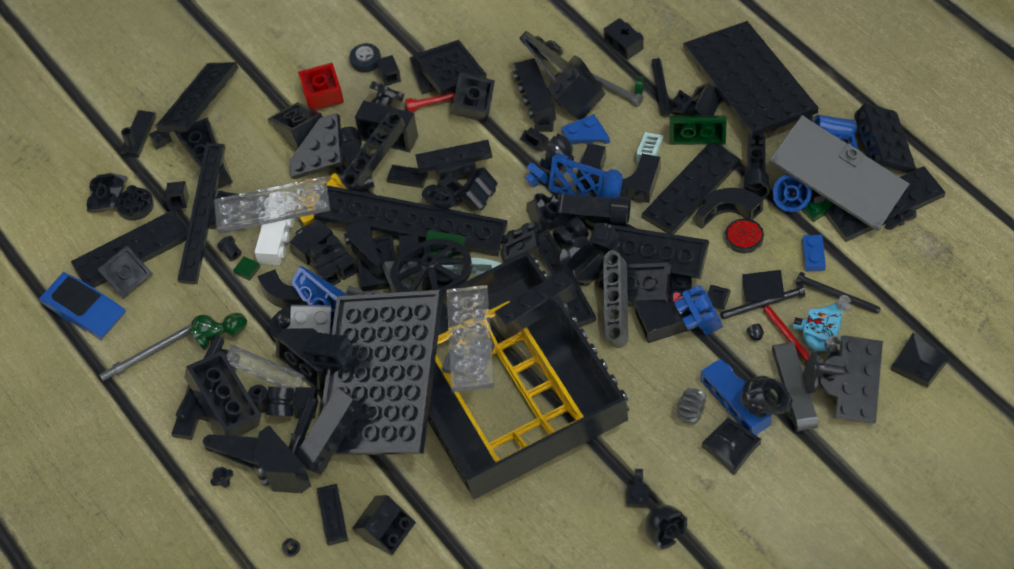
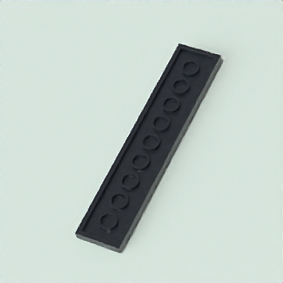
M328 185L324 186L314 213L315 220L318 219L319 221L345 226L368 220L371 231L395 236L418 235L421 241H426L428 230L466 236L465 248L467 250L499 256L503 237L508 226V220L452 209H442L436 206Z

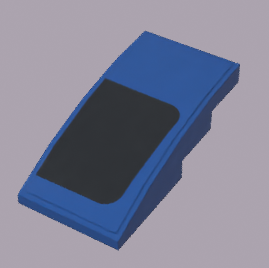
M65 272L39 298L41 303L68 323H74L83 331H89L100 340L105 337L126 313V309L112 299Z

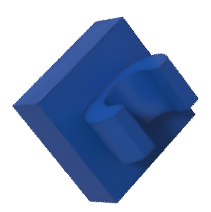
M532 162L526 167L530 174L525 179L531 186H537L539 181L546 185L550 180L545 172Z

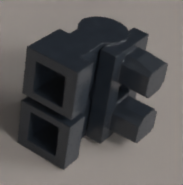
M335 235L327 237V242L322 245L316 243L310 246V251L307 252L314 272L333 286L341 282L340 276L345 280L359 273L355 259L348 254L343 244Z

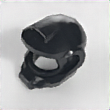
M762 375L749 379L740 390L743 406L759 419L765 417L767 413L777 415L778 413H785L791 410L793 399L784 384L774 378ZM771 389L776 392L778 397L776 406L770 404L768 392Z

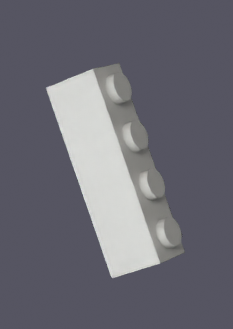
M271 192L255 249V256L260 264L280 265L282 258H285V246L290 240L289 230L294 225L293 215L298 208V202L295 201L292 193Z

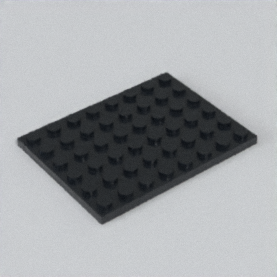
M429 290L337 296L332 335L347 336L355 350L344 368L327 366L321 412L336 388L348 392L365 405L334 455L424 454L444 292Z

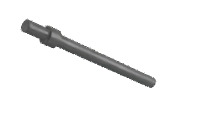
M192 325L186 326L121 363L113 364L112 368L99 374L101 380L105 381L116 374H122L126 368L190 334L189 328Z

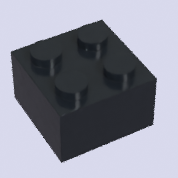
M459 73L450 114L486 122L490 112L495 80Z

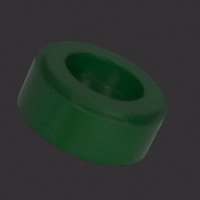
M644 77L636 78L635 95L637 93L643 95Z

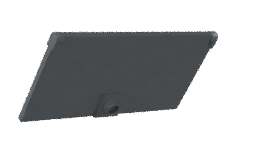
M803 115L769 160L778 168L876 231L881 229L882 224L909 185L905 180L865 156L863 152L850 144H846Z

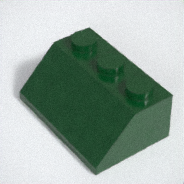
M726 115L670 116V145H707L709 142L716 145L726 144Z

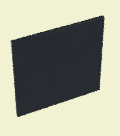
M781 270L743 274L746 302L785 298Z

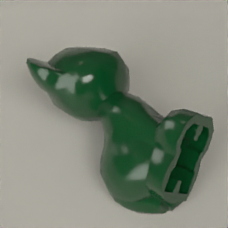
M236 312L227 315L223 322L219 323L208 315H198L192 320V326L189 330L200 347L205 351L209 346V340L213 339L216 335L221 336L227 333L231 337H237L246 328L247 319L243 314Z

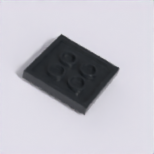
M460 40L413 55L415 64L440 95L455 90L459 73L482 78L487 77L486 72Z

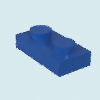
M803 235L805 271H825L823 236Z

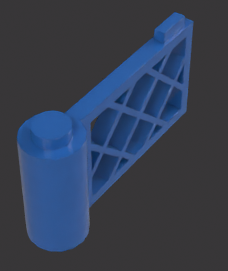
M825 115L815 116L813 121L815 124L840 140H849L850 145L858 149L854 136L857 131V125L854 120Z
M557 153V155L552 157L548 190L561 194L590 196L588 191L593 189L597 197L613 199V196L620 197L623 175L618 170L611 169L606 172L570 160L567 155ZM557 162L562 163L566 171L561 173L557 167ZM572 169H580L584 176L578 178ZM567 172L574 180L570 184H568L563 176ZM591 174L600 176L597 184L590 177ZM559 178L564 187L555 186V179ZM586 178L591 187L585 189L580 180ZM576 183L581 193H575L570 186Z

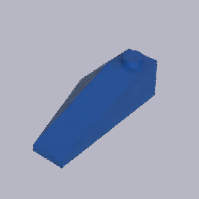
M300 266L291 283L302 300L306 301L308 305L331 306L330 334H332L337 296H348V294L305 267Z

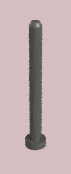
M593 74L597 81L602 82L603 87L631 100L632 104L637 107L641 105L644 98L643 95L639 93L635 95Z

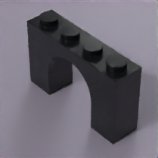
M588 143L581 163L603 170L606 161V146ZM642 153L636 172L630 177L623 179L620 197L630 198L637 202L650 203L661 169V157ZM578 169L576 176L580 178L584 175L582 174L580 169ZM590 175L594 183L597 184L600 176ZM586 178L580 180L585 189L591 187Z

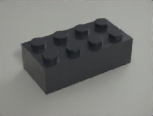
M223 351L186 366L184 378L218 435L239 436L259 426L261 414Z

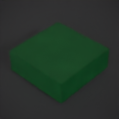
M244 256L233 269L234 274L250 281L260 269V263Z

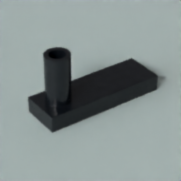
M138 110L131 127L121 130L124 140L120 150L122 156L140 157L156 119L155 112Z

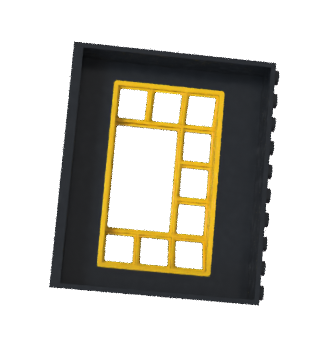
M529 251L445 291L443 294L437 345L454 337L462 353L468 355L469 351L460 334L481 324L489 341L494 342L495 347L492 355H498L536 417L535 420L489 443L450 379V376L453 374L442 372V364L436 354L428 422L473 500L628 421V411L630 410L626 403L628 397L625 391L618 388L615 376L608 373V367L603 359L598 358V352L594 344H589L586 332L583 328L579 329L574 314L570 315L567 311V304L562 305L518 332V334L500 343L496 341L487 320L496 316L495 311L549 279L547 273L540 270L537 258L535 256L532 257ZM519 341H524L533 357L512 367L502 350ZM538 364L548 381L528 391L517 373ZM549 388H553L563 405L542 415L532 397ZM565 412H569L575 421L556 431L547 422ZM538 426H542L548 435L527 445L520 435ZM512 439L521 447V449L501 459L493 451V449Z

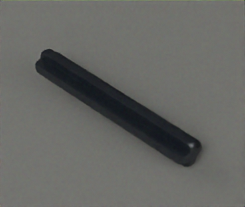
M660 58L652 59V69L660 113L662 117L670 116L671 110L662 61Z

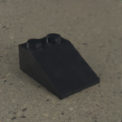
M296 102L268 118V121L291 146L298 149L317 121L323 116L322 113Z

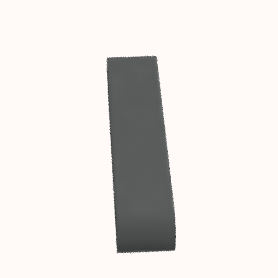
M609 251L605 254L603 260L605 337L615 347L620 348L627 344L629 338L627 263L617 251Z
M787 342L772 345L773 358L780 381L787 388L793 399L790 413L796 431L818 428L817 415L811 396L806 393L803 371L794 343Z

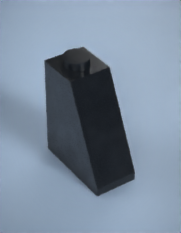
M634 301V312L648 343L689 331L682 318L692 314L691 310L680 314L675 302Z

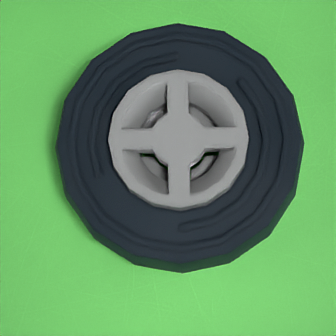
M363 43L355 46L350 51L349 59L351 66L355 70L369 72L377 68L376 60L381 59V54L377 46Z

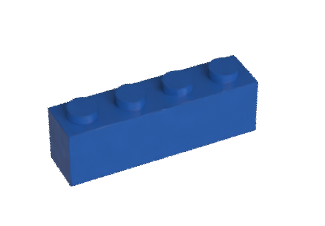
M720 358L701 370L702 384L738 424L755 435L771 426V414L767 413L765 417L759 419L743 406L740 390L745 382L734 374L732 367L728 363L725 364Z

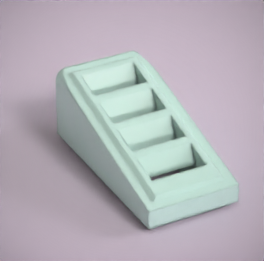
M645 132L636 153V163L640 162L642 153L658 156L663 135Z

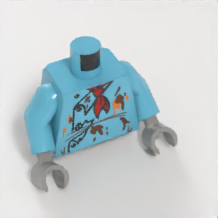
M843 295L838 299V302L829 306L810 309L807 320L795 317L793 329L803 331L802 341L813 351L836 352L838 350L837 344H840L838 333L842 322V309L844 311L851 309L849 304L851 299L847 295Z

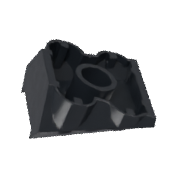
M107 173L93 178L89 185L92 193L87 199L86 211L97 213L113 210L128 181V177Z
M537 193L532 201L527 202L526 212L529 214L531 223L535 221L538 225V228L535 229L536 232L557 228L561 225L565 226V223L573 218L556 214L558 196L561 193H554L552 197H547L543 193Z

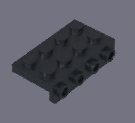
M864 103L855 112L854 118L867 157L884 167L907 173L916 170L914 159L897 112Z

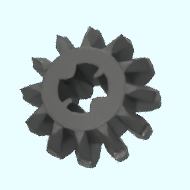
M687 388L683 392L678 404V418L684 422L696 424L703 414L706 394L695 388Z

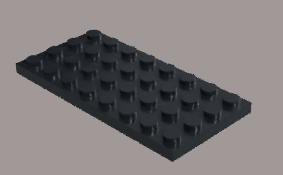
M748 21L683 43L684 50L752 137L798 121L802 115L809 117L819 112V107Z

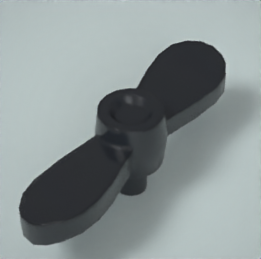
M910 210L904 215L900 214L897 219L886 223L885 229L891 230L898 225H904L905 221L915 219L917 212Z

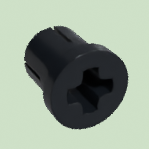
M226 236L217 244L219 251L223 252L229 261L238 259L242 254L233 236Z

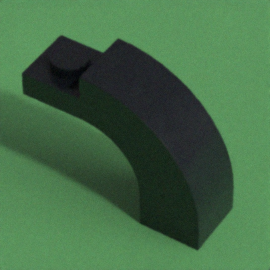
M723 188L713 191L703 198V207H700L696 212V226L703 229L717 215L727 212L736 213L743 218L753 220L763 211L764 199L749 190L741 188Z
M275 269L257 276L265 297L273 305L282 309H291V305H308L306 301L302 300L294 286H289L280 280Z

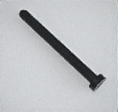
M800 272L797 277L796 285L804 284L838 299L843 295H847L851 299L849 303L876 314L881 310L875 304L807 278L803 272Z
M802 284L796 285L795 289L784 292L785 298L754 301L722 311L720 317L721 319H727L796 296L803 298L806 296Z

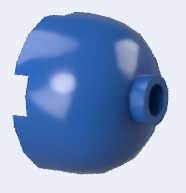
M789 174L780 177L773 187V199L777 206L784 211H800L808 205L812 197V189Z

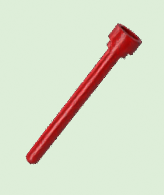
M454 92L421 100L408 98L405 99L406 108L410 112H415V110L419 109L418 107L453 100Z
M765 306L764 312L788 342L794 343L797 353L807 363L810 354L770 306Z

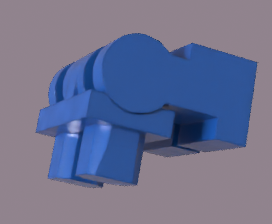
M696 286L683 292L684 297L675 302L680 314L689 309L692 314L682 318L688 330L699 326L700 330L703 329L705 335H708L724 327L702 286Z

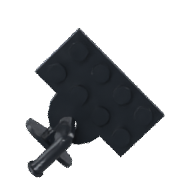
M843 335L840 339L839 356L830 357L824 360L823 363H820V353L818 351L811 352L803 371L806 393H815L819 383L821 389L827 395L835 397L833 418L876 423L883 341Z

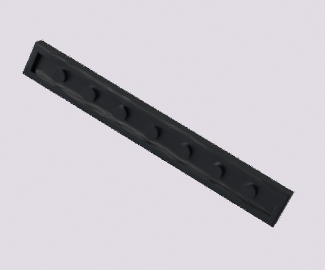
M206 143L177 279L179 283L198 284L226 149L225 144Z

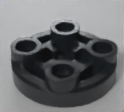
M135 185L128 186L116 203L119 215L131 221L146 217L154 207L151 193Z

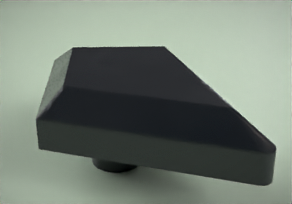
M679 90L677 96L673 99L674 102L670 108L671 112L685 113L693 102L692 97Z

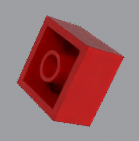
M333 62L298 72L309 108L317 110L344 102Z

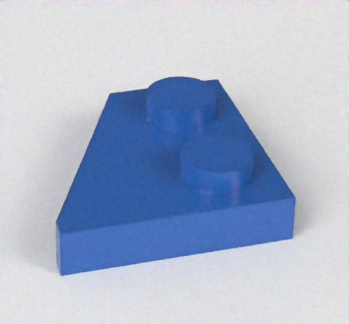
M595 114L561 127L562 134L569 139L572 145L580 143L593 144V141H604V144L610 143V137Z

